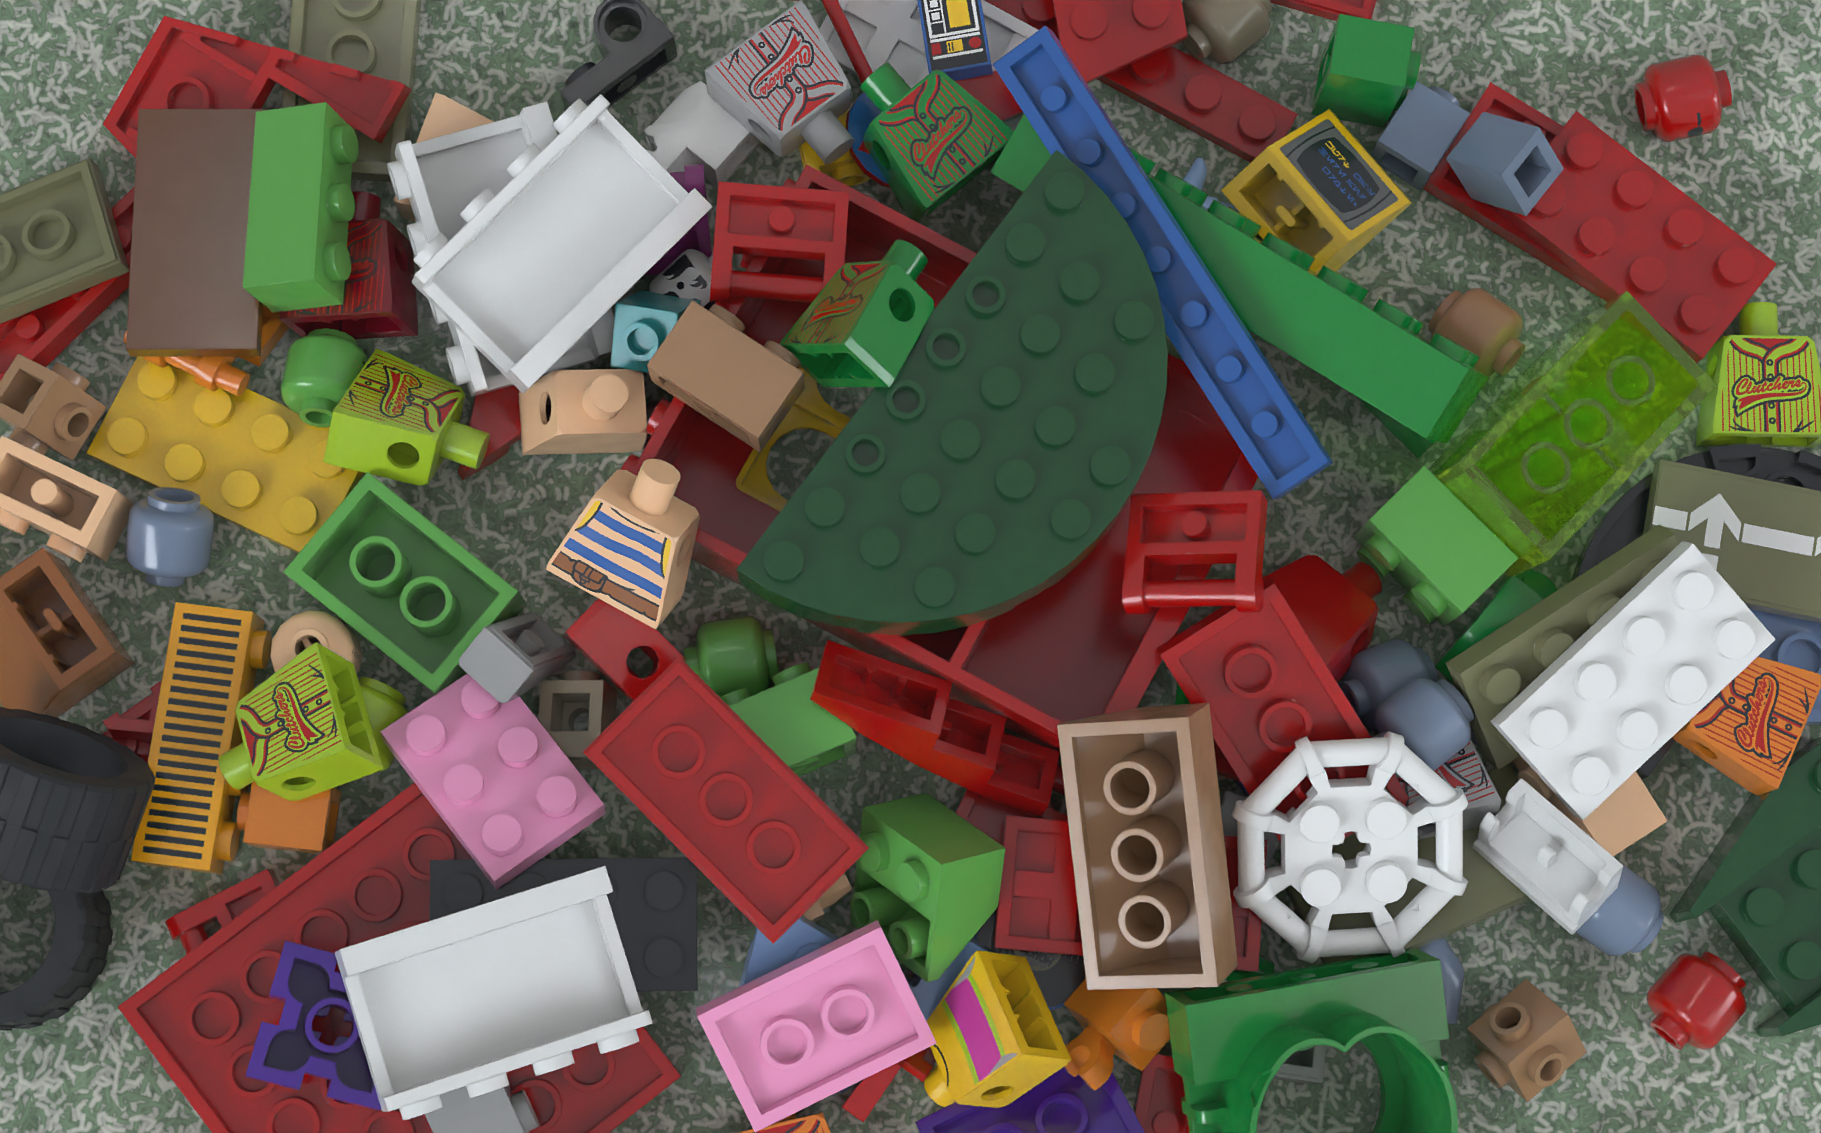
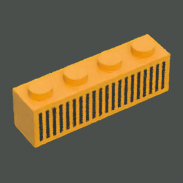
M175 602L148 758V765L155 776V785L134 839L131 861L148 866L222 875L224 862H232L236 857L240 831L237 829V822H231L235 796L241 797L243 792H247L248 785L240 790L233 788L226 781L220 770L219 757L243 743L235 710L238 702L253 690L257 668L266 669L270 659L272 646L271 632L263 630L265 621L254 612Z

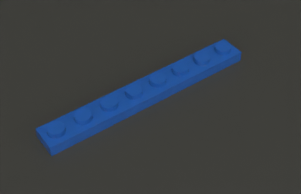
M1046 26L1042 27L993 63L994 68L1051 156L1057 149L1083 170L1108 196L1127 222L1145 255L1154 278L1167 336L1272 499H1280L1334 463L1054 32Z

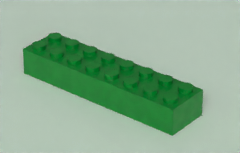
M1025 114L1022 116L990 171L1023 193L1051 157V154ZM1128 147L1247 330L1422 437L1448 443L1489 378L1474 369L1480 358L1478 355L1438 333H1435L1429 342L1418 335L1424 325L1418 319L1380 298L1374 308L1363 302L1369 293V290L1325 265L1316 274L1309 269L1315 260L1314 257L1269 232L1264 240L1261 241L1256 238V235L1262 226L1216 200H1213L1210 207L1206 208L1203 206V203L1208 197L1207 193L1161 167L1155 176L1151 175L1150 173L1156 163Z

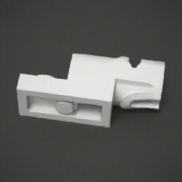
M701 81L680 93L658 119L644 130L650 150L646 151L667 172L684 171V165L704 164L705 178L717 188L718 181L726 182L761 143L758 138L711 98L707 92V85Z

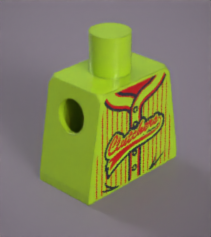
M1771 302L1745 304L1739 312V335L1723 336L1708 351L1696 435L1697 446L1761 444V447L1815 448L1821 444V369L1815 342L1809 336L1779 335L1777 304Z
M376 348L333 410L323 462L423 486L430 483L444 459L477 470L487 451L490 433L460 423L466 397L461 387Z
M317 642L307 647L238 702L235 712L243 743L219 757L220 770L226 781L233 788L240 790L256 782L258 786L288 801H298L383 769L354 664Z

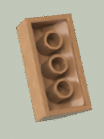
M1210 704L1147 706L1059 723L1057 728L1087 990L1218 987L1238 966Z

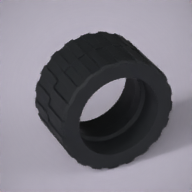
M0 707V878L35 889L74 894L78 892H98L102 888L107 889L115 885L121 877L155 785V776L152 770H150L149 765L128 747L82 725L47 714L43 715L28 710Z
M103 890L92 893L78 892L76 894L48 891L55 915V931L51 948L40 968L30 979L13 990L0 992V1030L12 1031V1028L30 1029L42 1026V1023L47 1020L58 1019L69 1012L71 1006L78 1000H83L93 989L91 987L97 976L102 974L107 963L105 959L108 947L112 945L113 930L110 927V915H112L110 901L106 899Z

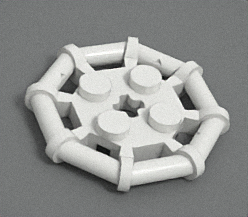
M1389 731L1384 737L1326 741H1309L1307 736L1294 742L1296 748L1245 801H1236L1231 814L1237 820L1238 886L1233 891L1236 902L1240 908H1249L1294 947L1300 960L1314 963L1318 957L1391 953L1393 958L1405 953L1404 946L1455 895L1462 896L1466 889L1468 881L1463 877V810L1468 806L1466 796L1462 789L1452 788L1404 744V737L1402 735ZM1369 765L1367 775L1364 778L1328 780L1324 769L1325 767ZM1396 772L1423 798L1406 807L1400 801L1398 802L1387 791L1385 786ZM1307 776L1313 785L1306 792L1308 798L1296 810L1292 807L1286 814L1276 810L1275 808ZM1432 822H1436V863L1418 858V827ZM1353 831L1356 833L1359 842L1366 843L1364 850L1357 853L1356 858L1351 860H1344L1341 854L1332 853L1333 845L1343 843L1345 833ZM1264 832L1278 833L1281 835V865L1265 869ZM1412 878L1426 884L1419 894L1392 919L1385 905L1399 900L1404 895L1407 883ZM1290 885L1300 892L1305 901L1312 905L1306 915L1305 922L1275 895ZM1370 912L1371 919L1376 926L1328 930L1332 914Z

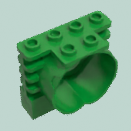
M1411 948L1406 949L1404 954L1393 958L1391 953H1383L1222 982L1218 987H1194L1165 993L1174 1071L1183 1077L1185 1096L1181 1098L1183 1113L1188 1116L1189 1133H1256L1259 1110L1264 1095L1277 1071L1289 1056L1296 1051H1305L1313 1048L1315 1045H1328L1347 1052L1358 1041H1360L1371 1056L1380 1082V1108L1372 1133H1458V1112L1454 1092L1448 1079L1450 1077L1448 1062L1442 1059L1440 1040L1449 1039L1441 962L1438 958Z

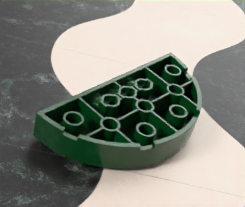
M1057 149L934 309L890 387H875L738 566L736 571L739 584L769 603L815 622L821 621L834 626L856 629L857 632L867 634L912 635L937 633L970 626L999 616L1014 609V606L1036 596L1046 588H1050L1080 564L1110 531L1134 491L1151 454L1161 422L1167 387L1168 351L1165 322L1154 278L1145 255L1127 222L1108 196L1090 177Z

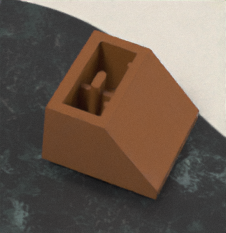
M41 548L0 576V704L2 707L28 710L34 713L59 717L135 664L66 563L45 548Z

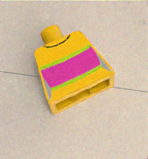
M977 950L970 957L927 1019L929 1028L937 1043L930 1046L937 1066L924 1080V1088L928 1096L935 1103L943 1107L955 1102L960 1105L992 1108L1007 1106L1071 1061V1057L1028 960L1023 956Z

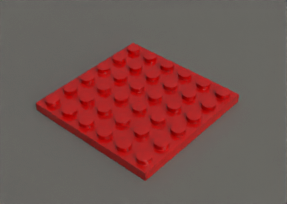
M415 782L118 1006V1009L212 1133H433L425 1114L402 1120L399 1108L384 1112L382 1109L374 1110L327 1098L326 1094L330 1080L304 1074L300 1090H295L245 1076L261 1021L279 1025L285 1002L269 998V994L285 941L335 953L340 949L430 921V860H473ZM336 963L334 971L340 973L338 963ZM330 1008L326 1018L314 1017L312 1030L322 1032L318 1041L325 1045L333 1046L339 1036H350L352 1024L342 1022L345 1015L344 1011L338 1008ZM645 1026L636 1029L639 1038L637 1043L600 1054L597 1042L572 1050L574 1064L535 1076L532 1064L506 1072L512 1093L524 1090L538 1119L539 1127L531 1130L530 1133H610L678 1080L681 1074Z

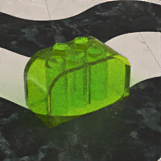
M1625 291L1583 318L1548 347L1430 466L1429 470L1518 557L1504 572L1507 577L1515 576L1549 561L1717 384L1632 295Z

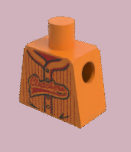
M1757 657L1672 738L1749 792L1761 795L1779 788L1821 689V675Z

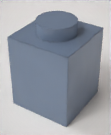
M1416 81L1414 89L1409 92L1379 138L1371 156L1382 168L1421 191L1470 113L1460 108L1458 100L1446 90L1435 86L1426 87Z
M1483 112L1446 158L1471 199L1527 216L1564 169L1539 127Z

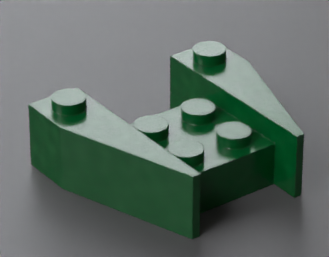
M1821 737L1812 740L1792 755L1778 789L1761 795L1753 793L1750 795L1669 914L1676 923L1696 919L1706 910H1709L1776 999L1782 1009L1755 1028L1760 1037L1784 1036L1821 1024Z

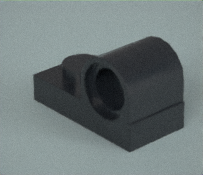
M604 0L597 7L593 18V25L598 48L603 60L597 64L594 62L585 63L568 77L565 82L566 87L560 91L565 111L579 98L589 106L600 94L610 103V107L678 56L674 35L641 0ZM622 25H632L640 30L634 39L626 42H619L610 37L611 33Z

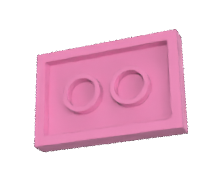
M465 674L380 732L383 742L496 890L606 814L604 803L520 696L512 701L500 703L469 674Z
M878 920L696 1008L697 1017L754 1132L937 1044Z

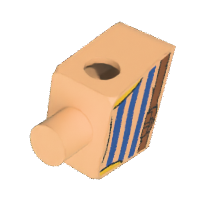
M659 459L645 460L638 476L627 470H616L591 498L548 562L546 570L646 625L657 629L681 600L684 593L700 515L695 507L673 496L681 478L679 471L670 463Z

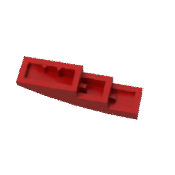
M827 640L810 700L860 734L913 764L977 794L1042 817L1050 802L1059 751L1003 733L1007 717L949 698L953 682Z

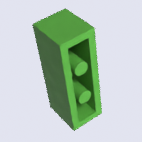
M326 102L256 112L243 288L273 313L343 305L344 283L351 273V258L347 249L348 221L353 219L355 213L354 196L351 190L352 163L356 162L358 158L359 147L354 129Z

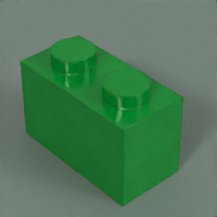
M1339 14L1321 56L1311 115L1319 116L1329 109L1332 110L1339 120L1384 128L1392 111H1398L1407 96L1408 89L1413 90L1417 81L1421 52L1411 50L1415 28Z

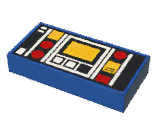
M917 0L929 74L938 69L954 81L993 74L981 0Z

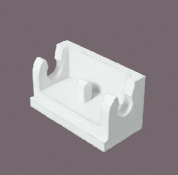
M1521 778L1509 790L1505 799L1506 803L1496 816L1490 812L1486 814L1480 824L1478 839L1473 843V849L1573 935L1618 888L1623 865Z

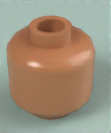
M1472 288L1465 293L1459 290L1452 292L1437 308L1428 325V331L1433 336L1435 333H1438L1478 355L1480 358L1474 369L1488 377L1495 371L1502 376L1506 375L1516 365L1525 350V345L1519 341L1523 330L1521 315L1482 288Z

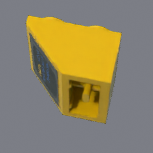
M1329 109L1268 146L1221 190L1242 215L1262 226L1258 234L1263 240L1269 232L1314 257L1315 260L1309 269L1316 274L1319 273L1323 265L1336 272L1412 204L1410 199L1332 110Z

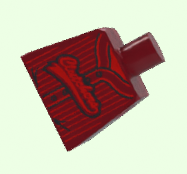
M352 191L355 213L353 219L348 221L347 249L351 258V273L344 283L343 305L280 312L279 319L301 337L307 336L316 329L324 328L345 332L353 337L354 340L418 336L416 287L411 283L415 275L414 256L410 240L389 220L380 218L382 203L380 197L369 192Z

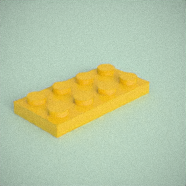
M143 357L136 358L86 452L90 457L156 488L171 487L192 491L200 496V503L207 506L212 514L298 554L358 484L363 472L323 462L330 427L322 428L306 424L300 419L299 414L290 410L289 407L247 388L241 396L232 394L222 388L213 392L194 382V375L170 364L164 368L144 360Z

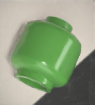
M328 328L311 331L307 336L295 340L287 351L281 384L282 400L290 410L299 414L300 419L306 424L322 428L330 427L333 410L369 358L362 348L357 345L354 338L345 332Z
M753 616L704 622L697 629L696 646L684 647L685 663L719 697L743 688H748L750 695L753 696L769 689L770 681L773 680L772 677L779 673L773 629L763 630L759 620Z

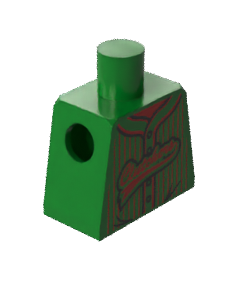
M887 62L875 70L860 86L861 90L881 111L869 124L862 138L864 145L908 217L918 223H921L996 161L1014 132L947 74L938 69L932 71L914 87L910 88L890 63Z
M895 240L881 261L846 263L838 269L779 345L795 355L800 361V366L822 387H890L934 310L933 299L915 282L928 264L927 257L913 244L904 240Z

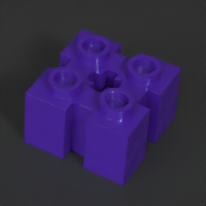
M285 941L269 994V998L285 1002L279 1025L261 1021L245 1076L300 1090L304 1074L330 1080L326 1094L327 1098L374 1110H381L341 973L334 971L337 963L335 953ZM330 1008H338L345 1012L342 1022L352 1024L351 1034L349 1037L339 1036L333 1046H328L318 1041L322 1032L312 1030V1021L314 1017L326 1018Z

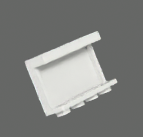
M601 94L589 106L580 98L576 100L553 123L552 126L560 134L543 151L535 143H532L506 169L514 178L497 195L488 187L483 190L461 212L460 216L467 224L450 241L442 233H439L413 259L421 269L414 275L411 283L523 394L713 207L695 188L689 194L609 113L607 108L610 103Z
M547 102L522 108L518 116L415 144H412L410 140L397 143L395 149L397 161L387 163L398 201L409 198L416 223L407 225V232L415 257L439 233H442L450 241L467 224L460 216L461 212L483 190L488 187L497 195L514 178L506 169L532 143H535L543 151L558 136L556 129L552 126L554 122ZM429 301L436 323L448 322L455 346L446 348L445 352L456 385L467 383L471 397L514 385ZM612 308L582 335L542 376L551 371L565 370L611 356L615 319Z
M606 866L358 943L335 952L382 1111L389 1112L399 1108L402 1120L411 1119L442 1108L440 1094L466 1086L469 1098L476 1097L510 1085L506 1072L532 1064L535 1076L574 1064L572 1050L597 1042L600 1054L639 1042L636 1029L653 1022L649 1010L643 1011L609 904L607 894L612 893L613 889Z

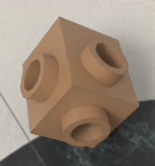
M17 354L0 381V419L14 428L8 439L42 455H45L47 450L50 449L73 461L105 411L106 406L85 392L90 381L58 362L50 370Z
M1527 979L1498 1003L1488 1007L1481 1017L1467 1028L1480 1052L1474 1057V1062L1484 1076L1498 1089L1508 1084L1527 1102L1542 1089L1558 1081L1567 1068L1587 1053L1569 1015Z

